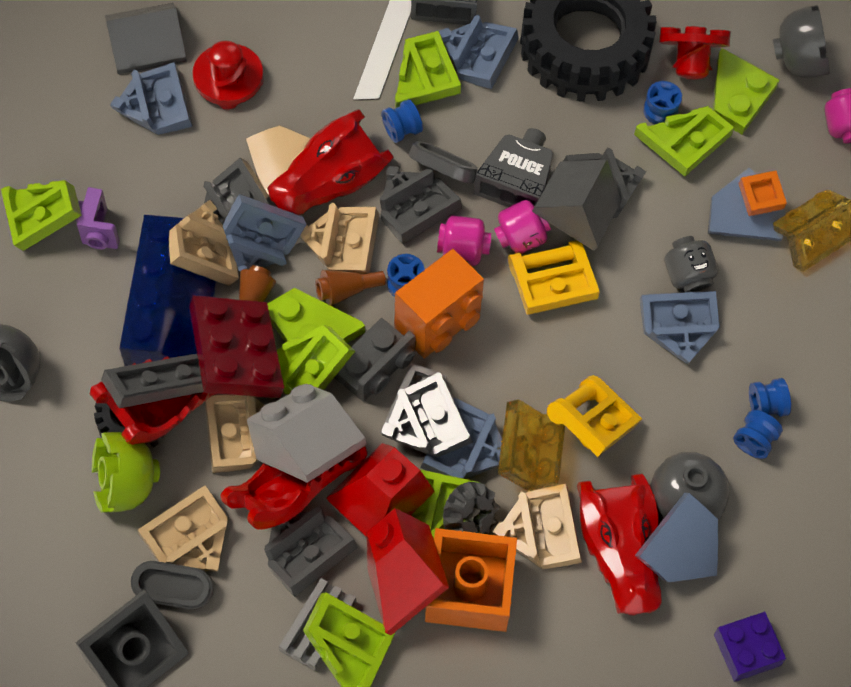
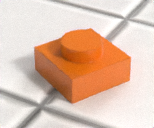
M776 170L742 177L738 183L748 216L782 210L787 204Z

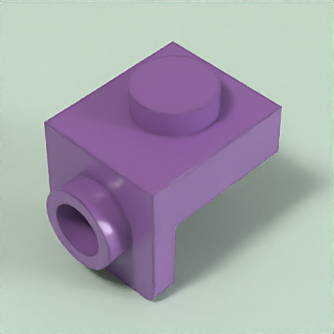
M88 187L84 201L80 200L78 202L82 216L76 219L82 244H87L94 249H118L120 240L116 226L111 223H104L107 205L103 190Z

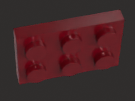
M193 295L190 303V313L203 392L280 398L284 390V383L267 302Z

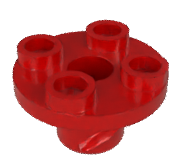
M686 26L685 33H681V28L661 27L659 43L678 46L677 60L672 68H676V74L679 77L688 80H699L706 78L709 75V71H713L710 66L711 48L730 47L731 31L710 30V35H707L706 27Z
M220 41L205 50L195 61L192 71L193 82L197 92L207 101L218 104L222 109L227 110L233 109L238 104L252 98L264 82L263 66L259 57L251 49L232 41Z

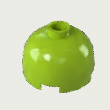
M121 432L101 433L102 438H96L93 448L92 473L98 472V481L101 487V491H93L96 505L101 513L120 512L138 507L144 503L151 493L153 483H158L160 478L158 459H152L151 451L146 444H127Z

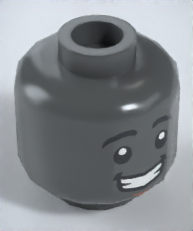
M686 236L672 243L673 249L664 258L672 285L677 289H684L685 293L698 292L714 284L713 278L717 276L719 268L710 244L703 240L695 241L693 236Z

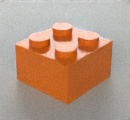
M451 249L395 292L394 328L403 335L411 331L416 336L415 350L424 359L434 351L436 353L441 352L450 344L455 334L462 329L464 331L469 330L480 319L484 278L454 249Z
M435 528L434 542L449 588L426 606L425 622L506 632L510 617L517 538Z

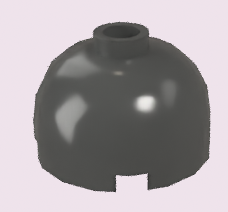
M818 5L793 11L784 18L780 25V38L773 39L776 60L783 59L787 69L800 77L808 78L829 75L830 68L828 57L826 58V41Z
M0 324V401L11 402L22 399L35 383L40 368V356L36 345L29 336L17 328Z
M680 452L668 457L656 469L650 484L661 522L684 493H690L718 520L722 517L729 499L728 478L721 466L710 457L697 452Z

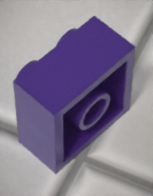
M765 611L720 626L714 633L716 642L734 682L780 667L786 660Z

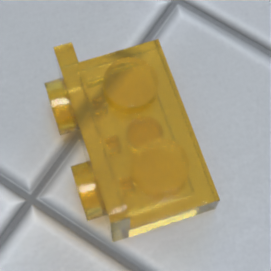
M824 190L796 209L790 210L785 216L773 223L774 231L786 236L788 239L793 267L804 272L851 242V199L831 190Z
M519 399L507 402L498 474L527 491L557 485L560 479L565 425L555 424L549 419L547 414H542Z

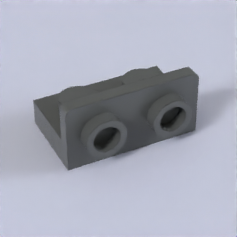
M381 317L351 346L355 353L334 378L364 402L372 393L377 395L382 392L389 383L390 376L398 368L404 369L411 363L416 355V336L411 331H408L405 335L401 334Z

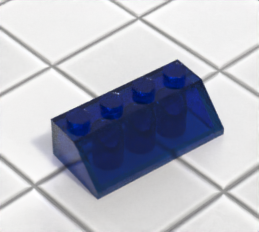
M144 215L119 347L124 366L134 363L140 364L148 359L157 361L167 356L174 358L197 354L190 303L193 295L214 297L216 281L170 264L169 230L182 221L183 218Z

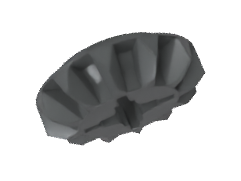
M466 482L459 485L452 491L445 503L443 511L444 528L490 534L491 527L498 524L495 519V512L500 508L494 501L495 492L488 489L485 484L478 482ZM473 508L480 509L479 515L474 516L473 522L463 519L473 513Z

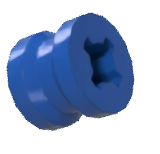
M659 81L652 84L647 91L643 113L645 118L652 124L665 122L667 116L678 114L682 102L680 88L669 81Z
M409 99L402 101L400 106L395 109L388 107L381 111L384 127L394 143L402 141L407 134L417 135L423 131L420 114L414 103Z
M400 254L389 262L387 286L392 296L395 297V292L408 283L401 282L402 279H409L411 281L425 270L422 261L411 254Z
M783 378L773 379L770 384L766 385L761 382L750 383L749 402L751 410H760L769 415L776 414L779 417L788 416L791 413L790 392Z
M751 410L745 417V426L737 430L733 440L737 447L746 454L764 459L767 458L772 449L771 442L778 440L783 429L781 424L771 415L760 410Z

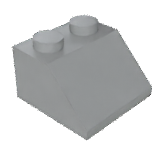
M309 384L295 387L290 394L276 402L263 406L261 411L247 419L256 459L307 483L367 445L365 436L333 394Z

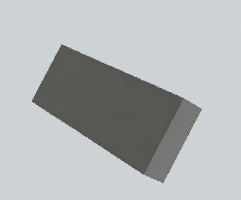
M197 354L104 370L101 379L119 408L203 392Z

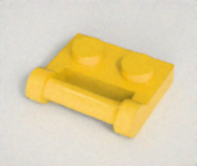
M578 240L569 241L568 246L522 256L521 253L508 255L510 272L514 276L526 315L587 302L599 297L600 291L583 244ZM571 260L573 262V264L537 271L533 273L527 272L528 269L542 267Z
M594 375L584 379L580 383L579 388L566 398H558L547 407L549 419L555 424H564L580 440L582 445L590 449L597 457L632 431L642 420L601 378ZM588 400H596L599 403L584 415L577 410L578 407Z

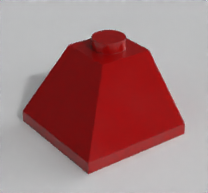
M382 443L326 499L367 538L366 532L394 508L411 516L435 491L419 468L395 447Z
M396 508L366 532L367 570L385 633L389 635L394 634L449 588L429 525Z

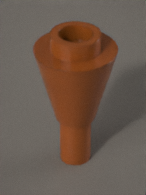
M254 265L250 266L249 269L241 270L239 300L264 302L276 284V280L271 277V272L263 267Z
M322 270L320 278L315 281L316 293L320 301L324 300L326 304L333 306L362 292L363 289L384 286L386 284V277L383 271L360 274Z

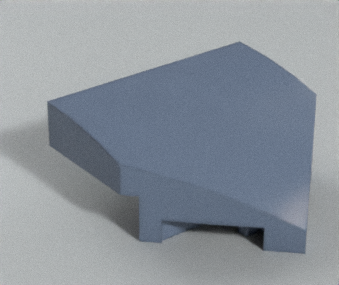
M479 15L474 16L471 23L453 31H450L449 27L439 31L459 79L489 89L493 88L519 39L517 28L488 22L482 23Z
M174 62L141 74L134 69L131 73L133 78L122 95L120 97L115 96L110 104L115 111L157 135L193 126L179 71Z
M748 168L711 197L708 234L781 241L784 233L785 208L748 216L738 184L742 177L756 175L753 170Z
M241 194L237 196L223 224V229L239 272L243 269H249L252 265L263 268L272 264L286 265L287 262L284 255L290 253L306 227L304 217Z
M716 291L641 295L640 297L644 334L687 364L720 328Z
M453 397L473 443L437 458L426 454L420 468L430 472L468 479L511 461L512 456L508 447L504 446L495 424L496 418L494 413L488 414Z
M684 493L635 556L665 582L717 576L718 519L690 493Z

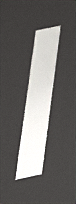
M411 0L389 1L353 100L380 98L411 12Z

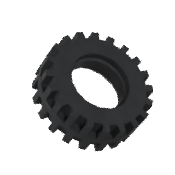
M530 0V3L526 2L520 44H522V60H529L527 71L531 76L540 73V85L546 89L553 84L558 87L557 95L563 98L567 91L576 93L577 101L585 102L586 94H595L597 101L605 100L606 93L611 90L616 96L623 94L626 82L634 87L638 83L640 72L645 73L648 67L657 23L656 15L650 16L652 3L650 0ZM575 11H593L607 16L616 23L620 30V37L612 46L600 50H584L570 45L560 37L556 25L558 20L566 14Z

